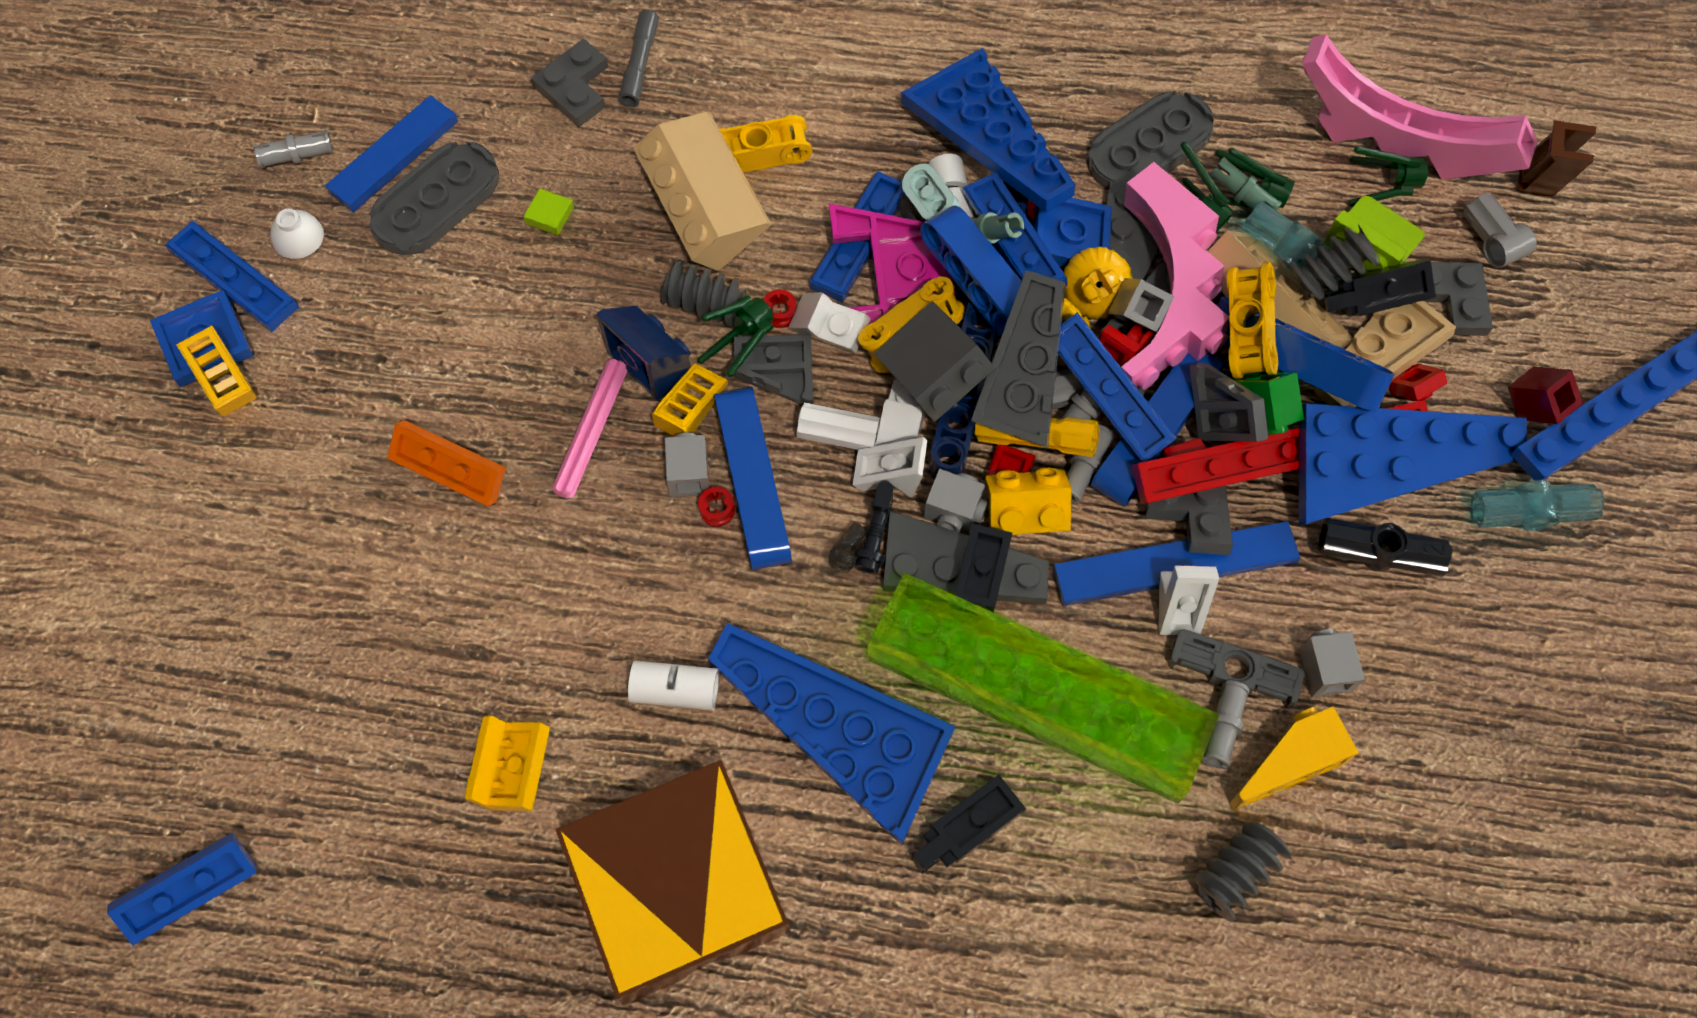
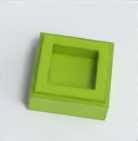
M540 188L523 216L525 224L559 236L574 209V203L572 199Z

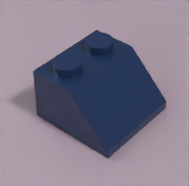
M637 306L602 309L596 314L607 354L613 359L624 362L627 372L657 401L665 396L691 368L689 359L691 353L688 347L679 338L672 339L665 333L664 326L653 314L647 316Z

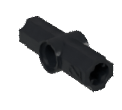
M1326 518L1319 535L1318 549L1321 555L1363 562L1369 569L1374 571H1386L1390 568L1443 577L1448 572V566L1452 559V546L1449 540L1407 533L1403 528L1394 523H1383L1374 527ZM1378 542L1388 546L1391 552L1381 549Z

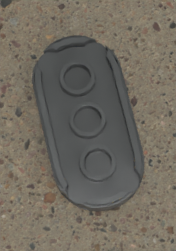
M1176 91L1158 94L1100 132L1094 138L1087 158L1090 174L1101 186L1109 189L1110 182L1126 185L1129 180L1153 162L1167 173L1188 159L1180 146L1181 142L1186 141L1195 154L1208 144L1214 121L1210 107L1194 94L1185 92L1184 95H1175Z
M457 142L449 143L433 152L373 204L369 224L376 242L388 252L399 255L416 254L434 245L495 191L499 181V171L492 153L484 146L475 142H467V145H458Z

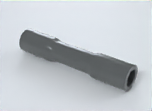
M651 10L640 11L633 35L634 43L618 96V101L627 107L638 106L644 85V73L650 48L654 43L659 23V16Z

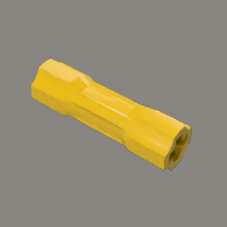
M1072 417L1063 419L1051 418L1048 448L1059 450L1065 454L1093 457L1096 454L1100 437L1098 421ZM975 424V435L978 442L998 445L1019 444L1044 448Z

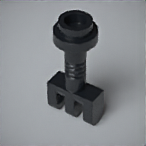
M882 481L877 486L873 502V512L863 549H855L852 558L855 561L854 568L868 574H877L879 568L884 566L886 559L885 556L879 553L884 528L887 521H889L893 505V485L889 481Z

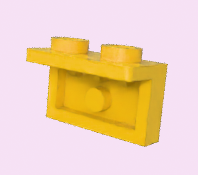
M1049 467L1038 469L1036 472L1026 473L1005 470L998 472L996 475H987L985 477L988 491L989 527L1012 532V535L1071 531L1072 487L1064 470Z
M484 716L477 737L470 775L467 780L465 799L491 811H533L550 727L541 722L506 723L494 716Z

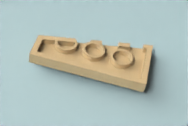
M1420 301L1373 313V317L1365 327H1361L1356 333L1352 343L1346 350L1395 373L1394 379L1450 339L1455 332L1456 326L1425 301ZM1315 387L1314 393L1328 405L1356 407V405L1320 388Z

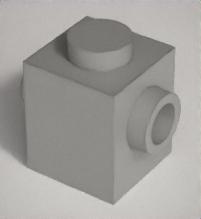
M939 469L925 504L924 519L936 523L940 527L969 535L972 523L981 524L988 506V501L982 499L985 484L979 483L976 478L968 474L958 473L956 475Z

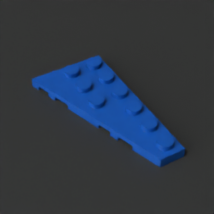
M983 48L901 92L902 105L991 172H997L1003 181L1043 211L1048 212L1074 196L1075 183L1059 159L1049 153L1046 148V140L1041 133L1035 132L1032 127L1031 118L1010 87H1005L1001 82L999 71L995 66L991 67L987 61V53Z
M1304 404L1302 405L1304 419L1299 421V525L1315 522L1515 461L1511 453L1527 441V418L1378 408V411L1374 412L1361 407Z
M727 623L708 658L709 664L713 668L719 669V673L900 845H903L956 726Z

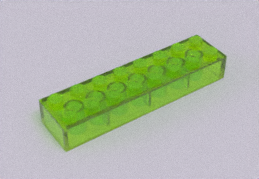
M906 573L903 574L868 643V661L1177 804L1180 803L1190 790L1220 715Z

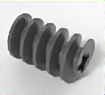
M1359 224V233H1355L1349 227L1344 228V242L1335 236H1331V250L1329 251L1318 244L1316 246L1318 258L1314 259L1307 253L1302 254L1304 263L1302 268L1293 261L1288 263L1293 275L1309 299V294L1311 293L1319 300H1322L1325 297L1324 285L1334 292L1338 290V276L1345 282L1350 283L1352 281L1350 269L1352 268L1362 275L1365 274L1366 267L1364 261L1366 259L1375 266L1380 265L1378 254Z
M678 259L666 276L661 293L662 305L668 302L669 306L674 309L682 306L683 310L690 314L697 311L698 316L702 317V315L738 302L746 296V290H739L740 280L736 277L732 280L729 287L725 286V274L720 273L715 282H712L711 270L707 268L701 277H697V265L692 264L688 271L684 273L683 261ZM737 311L713 319V321L719 323L725 318L726 324L733 327L735 326L733 319Z
M1248 821L1242 826V834L1236 833L1230 839V846H1223L1218 851L1219 858H1212L1207 863V870H1200L1195 875L1199 894L1217 914L1233 922L1236 917L1229 907L1231 903L1244 910L1248 904L1241 893L1244 891L1250 896L1256 897L1259 894V890L1253 880L1256 879L1265 885L1269 884L1271 878L1265 868L1268 867L1279 873L1283 867L1276 856L1280 855L1286 859H1292L1291 853L1284 842L1272 830L1257 822Z

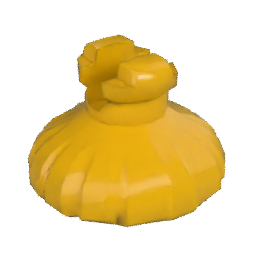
M1089 247L1073 256L1064 269L1063 273L1067 277L1064 298L1072 302L1081 311L1082 316L1097 320L1099 318H1109L1112 315L1108 314L1124 279H1133L1131 268L1127 261L1113 249L1109 250L1107 247ZM1098 281L1102 282L1101 287L1096 286Z

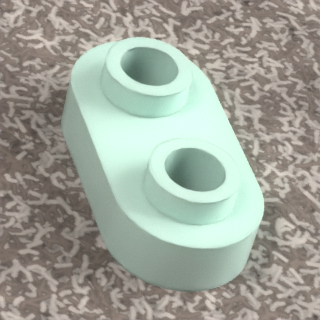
M925 163L917 164L904 175L902 189L926 221L952 205L959 206L958 199L931 165Z

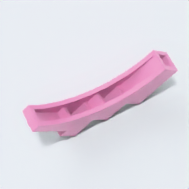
M1327 34L1312 38L1302 65L1305 74L1310 77L1316 87L1320 100L1324 102L1323 108H1321L1319 113V121L1333 143L1373 137L1375 145L1381 151L1407 157L1428 156L1430 164L1435 167L1441 180L1529 169L1538 140L1526 115L1506 117L1464 116L1434 110L1409 102L1382 89L1359 73L1339 53Z

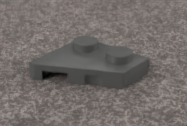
M811 334L763 336L741 367L735 372V378L801 405H804V403L813 404ZM752 336L734 337V360Z
M1207 363L1190 365L1198 439L1259 442L1268 439L1264 398Z

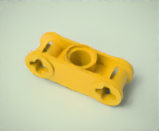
M787 115L763 122H752L747 125L731 128H719L743 173L787 164H799L812 156V147L806 141L805 136L807 124L805 119L799 115ZM793 126L794 131L790 132L789 127ZM793 148L797 149V153L793 152Z
M1263 262L1261 267L1239 270L1237 267H1229L1227 271V288L1230 313L1229 366L1234 379H1241L1244 374L1267 372L1268 375H1275L1278 371V353L1275 335L1274 302L1276 279L1271 262ZM1260 313L1257 324L1253 327L1245 328L1247 319L1253 314Z
M937 277L928 281L917 292L860 331L858 342L863 349L868 350L871 356L870 363L874 371L878 373L889 372L874 352L931 301L956 324L964 318L965 308L961 302L956 300L953 294L954 285L950 278Z

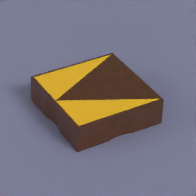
M722 760L555 829L614 994L623 1006L685 979L689 974L706 964L736 957L790 933L789 923Z

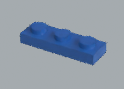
M232 832L107 905V914L133 946L257 873L256 864Z

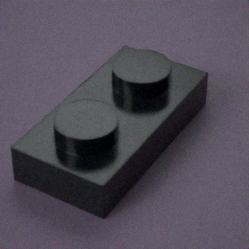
M972 523L953 604L994 613L1012 532Z

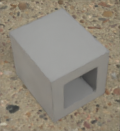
M1125 278L1108 314L1132 326L1139 325L1142 327V330L1157 332L1174 296L1142 279Z
M680 433L675 437L665 438L666 477L670 497L701 495L707 488H710L708 450L705 435Z
M1335 629L1320 630L1311 634V637L1300 649L1311 697L1350 693L1365 680L1352 632L1336 633Z

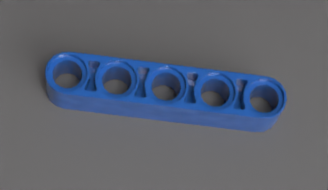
M952 205L921 225L922 239L928 249L1001 338L1022 281L961 207Z
M1221 297L1217 306L1229 316V298ZM1260 313L1251 315L1246 321L1245 328L1253 327L1257 324ZM1275 318L1279 370L1283 372H1297L1298 379L1363 409L1374 412L1378 411L1395 375L1394 372ZM1230 323L1227 331L1228 340L1225 343L1230 346Z
M1187 353L1185 358L1172 368L1148 401L1175 438L1195 411L1190 365L1207 363L1220 372L1225 367L1226 363L1209 353L1199 361ZM1121 438L1091 482V487L1121 506L1126 507L1138 491L1132 465L1141 463V461L1123 438ZM1164 449L1148 461L1160 459Z
M753 387L714 394L751 569L753 571L791 563L790 546Z

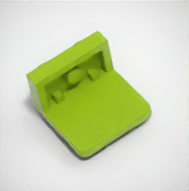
M1363 196L1349 212L1343 210L1337 216L1323 245L1331 250V236H1335L1344 242V228L1349 227L1355 233H1359V224L1380 259V265L1375 266L1367 259L1364 261L1366 272L1403 264L1422 242L1425 233L1422 229L1372 197Z

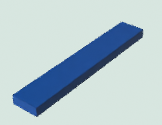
M1289 521L1232 531L1233 546L1230 555L1188 552V541L1183 540L1054 564L1053 573L1063 607L1159 589L1161 572L1173 571L1175 565L1216 567L1219 577L1294 564L1299 561L1300 555Z

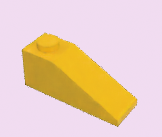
M1334 706L1321 712L1318 711L1317 707H1311L1293 717L1295 723L1284 733L1229 803L1233 811L1345 765L1359 753Z

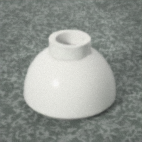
M284 209L277 214L276 219L272 223L270 238L278 254L290 259H299L311 255L320 247L324 238V230L320 222L310 213L303 210Z

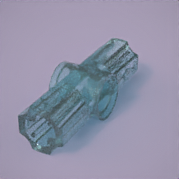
M1260 200L1241 226L1246 232L1273 248L1272 252L1288 263L1293 261L1301 268L1304 266L1302 254L1307 253L1314 259L1318 258L1316 251L1318 244L1328 251L1331 250L1329 246L1322 242L1323 239L1296 220L1292 222L1262 200ZM1339 276L1337 277L1338 286L1341 284V280H1343Z
M1536 480L1523 483L1514 489L1476 491L1471 496L1470 514L1472 522L1476 523L1479 528L1522 525L1523 530L1539 531L1551 528L1562 522L1597 520L1603 515L1602 509L1605 500L1602 490L1598 489L1594 484L1551 486L1549 481Z

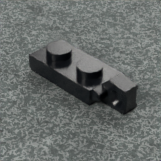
M1423 258L1366 272L1363 275H1354L1350 283L1341 280L1342 288H1338L1335 292L1332 290L1324 292L1325 297L1322 301L1323 307L1327 312L1345 309L1347 315L1357 314L1362 316L1433 299L1436 297L1431 260Z
M997 775L932 823L930 830L923 834L928 844L914 853V858L911 860L922 874L940 860L948 868L955 862L961 861L1022 815L1026 808L1002 777Z

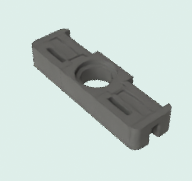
M1186 629L1181 630L1174 640V649L1168 661V666L1171 669L1175 665H1179L1210 676L1209 682L1222 686L1226 680L1241 682L1249 687L1250 692L1248 696L1252 691L1287 702V709L1291 708L1299 699L1305 676L1301 668ZM1230 659L1241 661L1246 667V676L1241 679L1229 676L1225 670V662Z

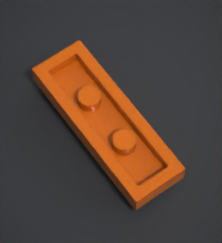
M406 420L395 423L387 459L488 507L497 502L506 467Z

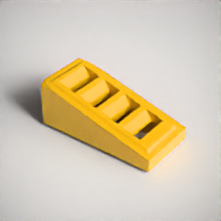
M213 326L176 344L213 407L221 416H226L257 398ZM212 343L215 345V349L195 359L193 353ZM221 357L224 360L205 372L202 370V367ZM228 372H231L233 375L214 386L211 384V381ZM239 386L238 388L234 389L233 391H231V392H229V393L223 395L222 397H220V395H222V394L228 392L229 390H231V389H233V388Z
M694 363L652 413L654 426L674 437L680 433H695L715 403L714 394L722 393L728 384V380ZM700 377L713 385L708 389L696 383L695 380ZM691 388L704 396L700 399L688 393ZM682 399L695 405L693 409L681 404ZM677 410L686 415V417L682 419L674 415L673 412Z

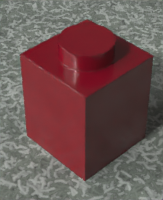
M1532 367L1508 386L1517 416L1527 418V421L1559 424L1583 404L1573 371L1569 369Z

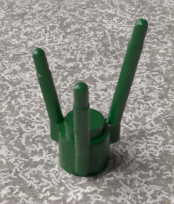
M1183 141L1180 144L1182 150L1211 194L1205 196L1188 178H1183L1182 183L1193 195L1219 215L1217 232L1234 214V211L1227 205L1230 200L1220 192L1188 143Z
M1361 146L1354 148L1355 153L1368 157L1352 156L1350 158L1352 163L1389 168L1390 182L1398 186V188L1365 196H1370L1377 201L1396 196H1412L1414 188H1422L1425 185L1428 176V164L1425 159L1402 156ZM1361 197L1349 200V206L1353 207Z
M1229 148L1228 153L1220 149L1216 150V156L1222 159L1225 157L1234 166L1261 179L1260 187L1278 201L1280 200L1282 204L1279 207L1284 208L1294 187V180L1274 172L1235 148ZM1226 197L1230 200L1227 205L1249 207L1242 201L1237 203L1233 199L1234 197ZM1263 203V205H1265L1268 209L1272 211V209L1269 206Z
M746 295L738 302L702 315V320L707 322L737 311L733 319L736 328L698 357L697 362L699 364H703L731 343L734 337H738L741 334L744 336L751 334L753 335L726 372L728 377H732L763 336L774 328L772 324L774 320L773 312L769 305L759 297L751 299L749 295Z

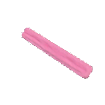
M611 358L604 366L552 486L554 493L560 497L571 499L576 493L627 374L624 362Z

